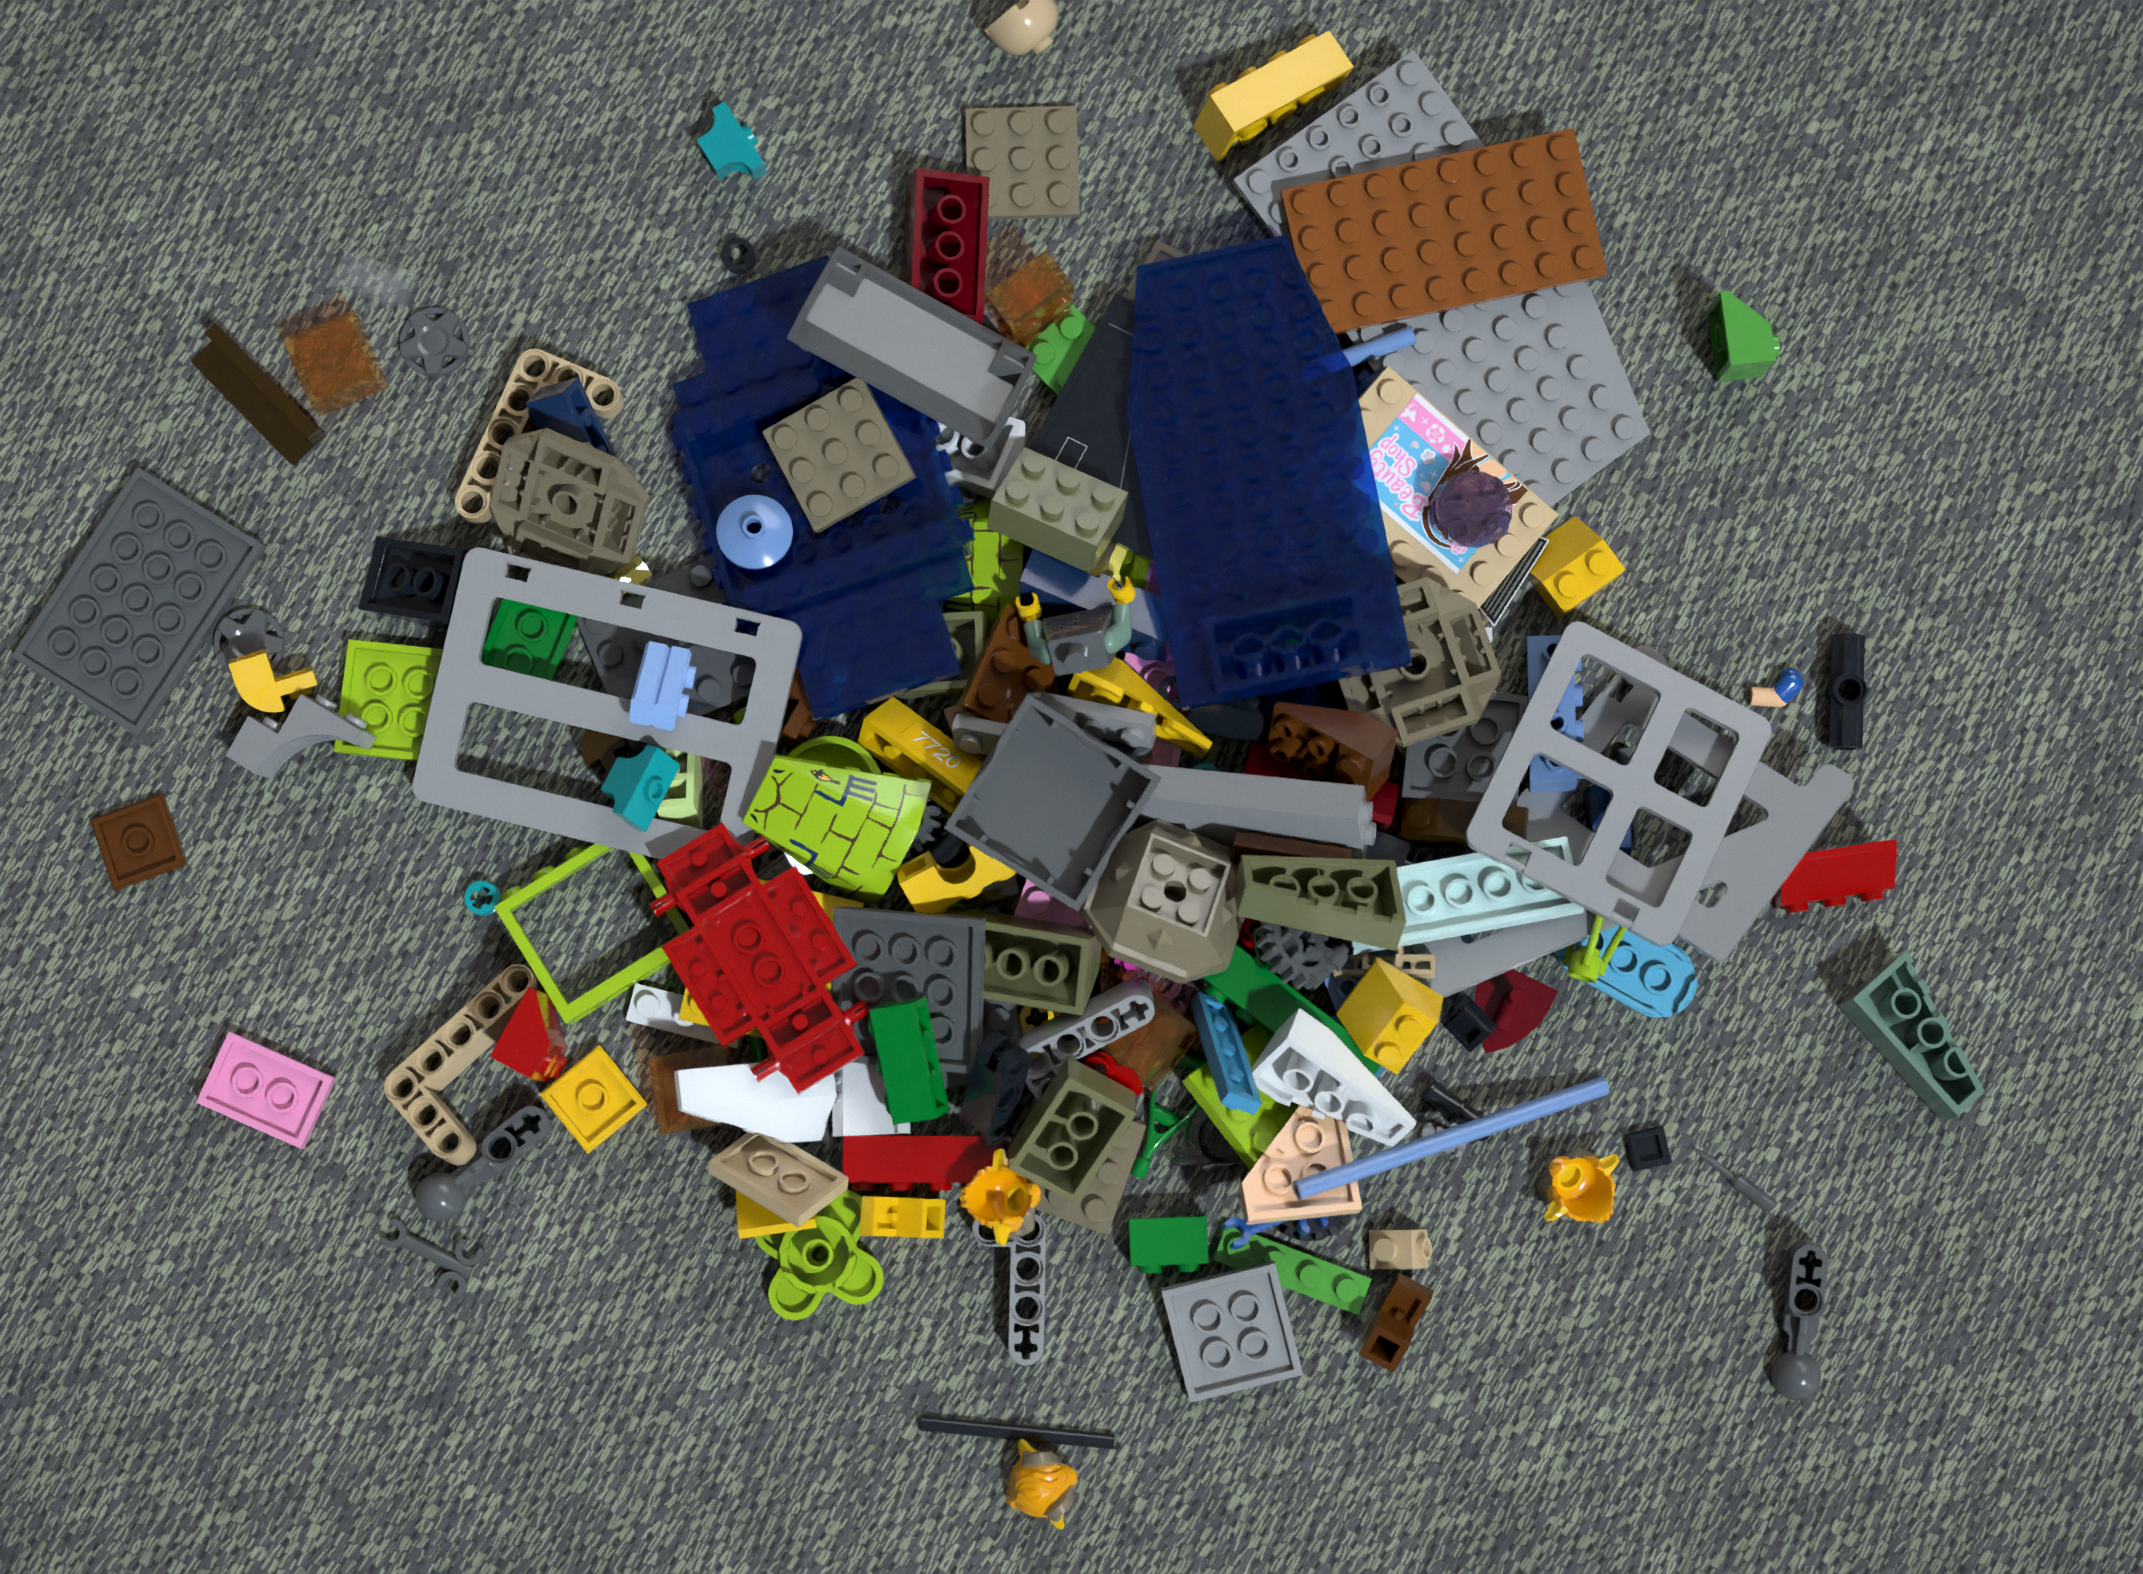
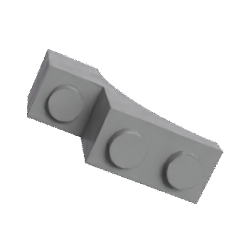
M300 694L284 724L266 715L263 720L248 716L225 756L254 774L273 779L288 759L310 745L324 741L341 740L370 749L377 736L365 729L368 723L349 712L343 716L336 712L338 704L320 694H317L315 699Z

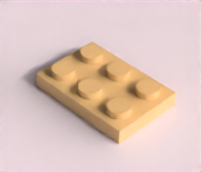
M747 1132L709 1160L708 1173L796 1227H800L848 1189L849 1177L792 1143L775 1141L773 1137L760 1133L753 1134Z

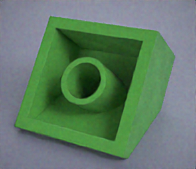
M1720 291L1707 309L1717 382L1761 378L1776 361V357L1780 355L1779 338L1777 334L1772 335L1771 323L1731 292Z

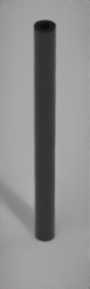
M925 1415L921 1416L920 1431L1010 1440L1024 1439L1030 1442L1113 1449L1115 1434Z

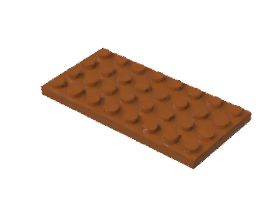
M1574 128L1282 189L1279 193L1312 339L1598 279L1607 275Z

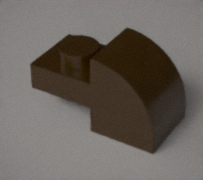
M590 729L586 730L582 740L584 763L589 769L602 764L604 768L598 772L603 782H605L618 755L631 749L626 738Z

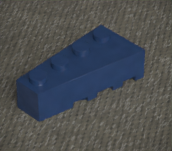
M1036 549L1032 550L1020 579V603L1022 606L1031 605L1034 602L1032 595L1034 592L1038 596L1041 607V615L1038 620L1042 621V618L1116 605L1107 586L1109 579L1114 577L1102 572L1100 576L1095 577L1065 562L1062 563L1047 557L1045 553ZM1115 581L1118 586V589H1121V585L1117 581ZM1134 586L1135 598L1128 603L1132 608V636L1130 642L1120 650L1135 654L1143 660H1156L1166 663L1180 627V605Z

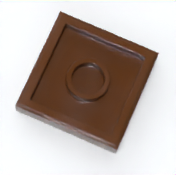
M162 793L90 819L113 890L116 892L188 866L165 795Z

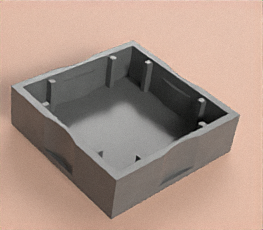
M1026 694L945 823L944 829L989 857L1003 863L1027 878L1032 884L1078 912L1108 865L1110 855L1127 829L1133 825L1162 778L1083 730L1074 722L1031 695Z

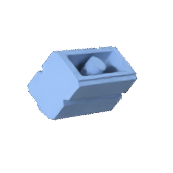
M652 641L646 643L631 699L629 713L631 723L644 726L652 724L654 728L672 731L675 729L677 718H685L690 695L684 694L685 688H693L697 670L696 666L690 665L692 655L690 649L676 646L669 648L667 644Z

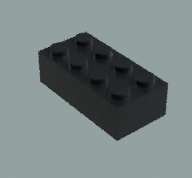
M1206 642L1188 721L1200 731L1267 746L1273 709L1277 701L1348 710L1334 671Z

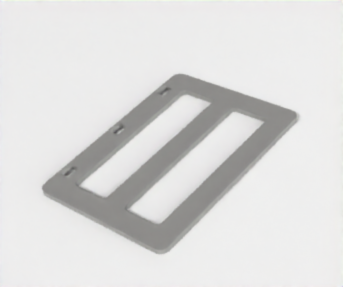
M473 548L466 554L462 566L412 784L413 793L423 802L657 859H663L708 831L653 818L647 831L643 832L635 830L612 812L613 807L459 770L457 759L469 707L472 703L477 702L729 763L732 771L719 824L723 822L731 837L744 847L756 839L757 833L742 823V818L771 760L776 754L803 638L802 630L795 622L485 548ZM509 564L531 569L527 582L508 578ZM623 591L645 596L641 609L622 605ZM497 598L509 599L752 657L756 661V668L744 720L741 724L735 725L686 713L685 718H677L675 729L672 731L654 728L652 724L649 726L631 723L629 720L631 699L486 665L482 662L481 655L493 603ZM737 618L760 623L757 635L752 636L736 632Z

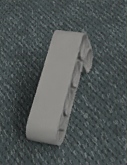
M1140 978L1126 980L1089 999L1082 1016L1062 1013L1019 1037L1016 1046L1022 1047L1027 1052H1039L1042 1054L1038 1058L1031 1059L1026 1084L1037 1101H1039L1047 1089L1045 1085L1053 1080L1068 1056L1078 1060L1151 1021L1155 1008L1151 986L1146 981ZM1100 1016L1110 1018L1106 1023H1096L1093 1021ZM1065 1034L1076 1036V1038L1070 1041L1060 1039Z
M1035 1213V1221L1040 1226V1233L1036 1239L1027 1241L1021 1237L1008 1238L1006 1245L1001 1246L996 1242V1239L987 1240L981 1236L979 1232L980 1222L975 1219L972 1231L977 1242L989 1247H1011L1009 1353L1018 1364L1032 1365L1040 1359L1044 1349L1045 1222L1041 1216ZM1026 1257L1033 1258L1039 1264L1038 1275L1029 1280L1023 1279L1017 1273L1018 1262ZM1022 1297H1032L1035 1299L1039 1308L1037 1314L1029 1319L1019 1316L1016 1311V1303ZM1015 1323L1024 1326L1039 1324L1038 1332L1030 1330V1341L1032 1344H1037L1038 1349L1031 1351L1028 1358L1022 1357V1351L1015 1349V1344L1021 1343L1023 1339V1329L1015 1331Z

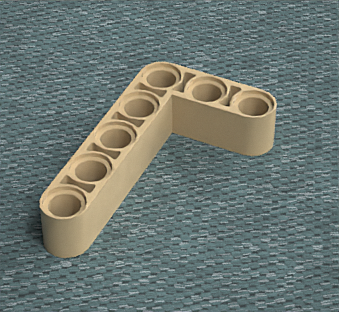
M529 349L523 352L516 362L456 494L455 507L459 514L467 522L474 525L484 524L493 516L490 502L496 476L492 479H483L482 471L489 464L499 465L503 445L498 444L497 439L501 432L513 430L514 436L531 432L534 426L529 417L528 408L522 411L513 410V403L518 397L527 396L531 398L542 387L565 381L569 377H579L596 415L603 418H612L620 413L624 405L623 395L616 383L609 378L545 351ZM541 362L546 365L545 371L540 376L531 377L528 375V370L534 363ZM604 391L613 392L614 400L609 405L600 406L596 404L600 393ZM483 498L484 503L480 511L473 514L467 513V504L471 499Z
M514 964L506 968L395 1068L385 1080L384 1092L387 1098L430 1150L450 1164L459 1166L468 1163L475 1155L476 1142L469 1131L438 1096V1093L501 1037L528 987L545 992L535 973L525 965ZM528 978V986L522 992L517 993V986L520 981ZM500 1004L497 1015L488 1019L489 1010L494 1005ZM467 1030H471L469 1040L460 1045L461 1035ZM442 1056L441 1065L436 1070L431 1071V1064L434 1059ZM412 1082V1091L406 1097H402L403 1088ZM435 1109L436 1115L434 1120L425 1125L426 1115ZM458 1137L459 1143L457 1148L448 1153L447 1147L449 1142L453 1138Z

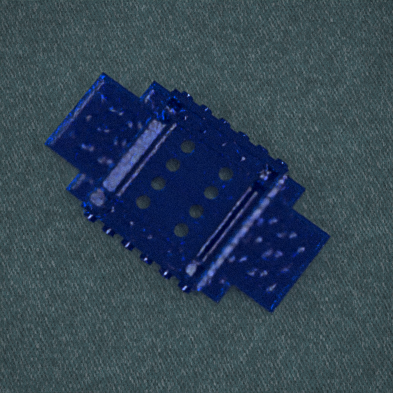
M828 255L687 304L707 372L672 384L681 413L672 416L676 429L670 430L676 450L678 452L683 451L686 463L681 464L684 479L688 486L693 485L696 497L692 498L691 502L698 520H704L707 532L702 533L705 548L709 555L714 554L717 567L712 568L714 579L719 589H725L728 601L724 602L723 605L793 621L799 625L803 638L797 664L814 719L817 722L962 673L940 602L976 590L966 560L967 556L973 554L970 542L976 540L969 519L962 520L958 507L963 506L964 501L958 484L951 485L947 472L953 471V467L947 450H940L936 438L942 436L938 421L868 384L917 478L887 494L894 495L900 500L899 509L895 513L886 515L880 512L879 503L883 498L881 497L862 508L864 519L860 525L849 527L844 524L842 519L828 527L827 534L818 540L808 536L807 530L810 522L762 433L767 428L857 378L786 339L805 301L830 260ZM760 463L769 465L771 475L767 481L756 483L751 479V471L754 466ZM747 495H763L774 499L785 508L792 522L793 541L791 547L780 561L763 569H746L735 565L725 557L717 541L716 527L722 511L732 501ZM755 522L748 525L747 530L752 534H756L761 530V525ZM737 618V627L743 633L748 632V635H757L760 623Z

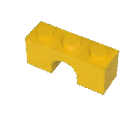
M967 843L970 855L967 861L959 867L944 868L938 865L930 851H927L899 866L896 874L900 886L916 912L943 914L950 905L963 898H973L984 887L997 880H1007L1016 872Z

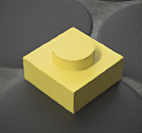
M637 556L629 564L623 566L608 578L646 586L648 583L647 578L652 573L642 559Z

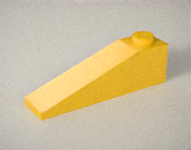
M1116 654L1111 664L1107 667L1087 670L1073 675L1065 696L1155 714L1157 738L1202 759L1210 749L1212 742L1126 663L1115 658Z

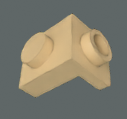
M1427 1229L1369 1230L1370 1269L1428 1268V1260L1432 1254V1245L1428 1238Z

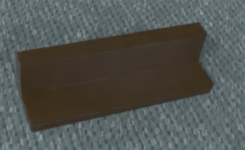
M215 323L205 332L211 339V342L192 359V364L291 465H295L326 435Z

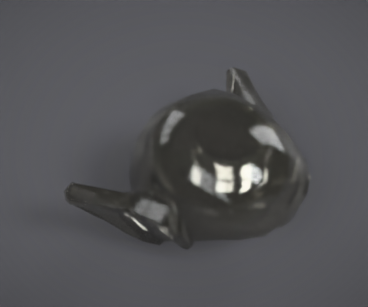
M1199 1106L1189 1117L1183 1133L1187 1148L1172 1157L1170 1164L1172 1166H1207L1211 1164L1229 1166L1236 1164L1241 1158L1202 1107Z

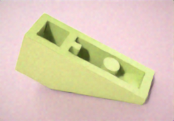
M658 746V748L681 765L657 810L659 818L702 829L703 785L701 756Z

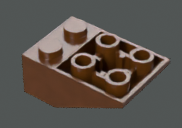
M1277 701L1273 709L1266 754L1272 756L1277 762L1286 764L1304 774L1311 781L1364 786L1366 798L1369 802L1388 779L1398 731L1363 712Z

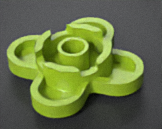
M847 1189L816 1213L817 1228L755 1237L758 1246L764 1252L780 1261L781 1264L771 1281L768 1292L773 1310L781 1317L789 1320H800L808 1317L817 1309L826 1293H832L849 1304L861 1305L873 1300L882 1290L884 1271L880 1262L874 1256L859 1248L857 1244L862 1236L860 1235L862 1196L859 1193ZM818 1246L825 1248L827 1251V1257L822 1262L816 1261L812 1255L813 1250Z

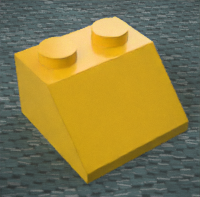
M1574 516L1544 537L1550 541L1527 575V578L1559 620L1617 579L1626 569L1604 539Z
M1377 957L1337 1009L1336 1015L1364 1056L1397 1075L1438 1023L1444 996Z

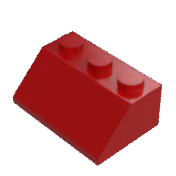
M1896 839L1807 852L1773 896L1774 908L1785 907L1786 914L1807 911L1809 910L1808 903L1819 901L1823 902V908L1846 905L1845 897L1860 895L1861 902L1884 899L1883 892L1895 888Z
M528 987L490 1054V1057L530 1079L549 1082L551 1077L557 1079L568 1062V1058L564 1057L567 1045L557 1009L547 993Z

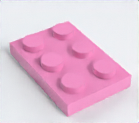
M228 1032L196 1103L300 1149H304L336 1078L238 1034Z

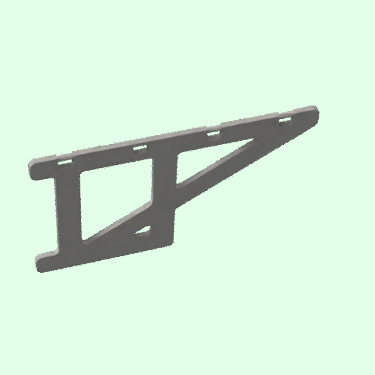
M1640 645L1635 648L1637 651L1667 666L1666 658L1651 647ZM1616 672V675L1609 684L1599 693L1579 719L1583 720L1584 742L1580 744L1602 755L1624 726L1632 725L1643 732L1658 701L1657 694ZM1623 681L1632 689L1620 703L1610 696ZM1684 712L1667 748L1718 781L1734 744ZM1759 761L1742 797L1765 811L1768 817L1762 822L1723 837L1698 891L1715 884L1724 885L1727 891L1712 908H1707L1694 899L1677 936L1717 963L1724 962L1849 797L1854 787L1852 777L1836 766L1826 764L1819 768L1807 785L1798 786ZM1577 779V786L1583 779ZM1529 783L1518 797L1517 806L1529 809L1526 841L1532 843L1567 836L1574 865H1579L1594 832L1562 811V805L1573 792L1530 793ZM1618 849L1606 874V881L1610 885L1652 907H1659L1683 855L1648 868ZM1617 901L1613 910L1630 920L1634 919L1637 910L1620 901ZM1584 908V912L1581 914L1511 926L1472 943H1464L1461 940V936L1407 945L1403 949L1404 954L1414 952L1415 954L1435 955V979L1415 980L1445 998L1588 938L1596 914ZM1604 919L1600 932L1615 927L1618 924L1609 919ZM1420 962L1416 969H1430L1431 966L1428 962Z

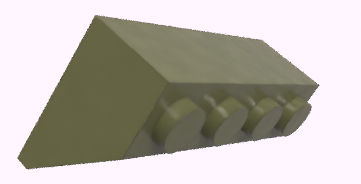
M958 906L943 913L947 915L986 918L984 999L1081 1016L1084 1014L1099 971L1102 945L1092 929Z

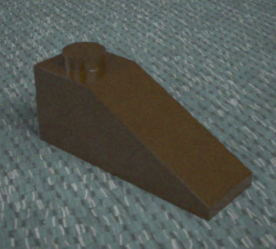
M1444 798L1404 799L1401 836L1419 848L1469 847L1465 840V831L1479 802ZM1509 805L1502 820L1503 828L1526 840L1529 809L1527 807Z

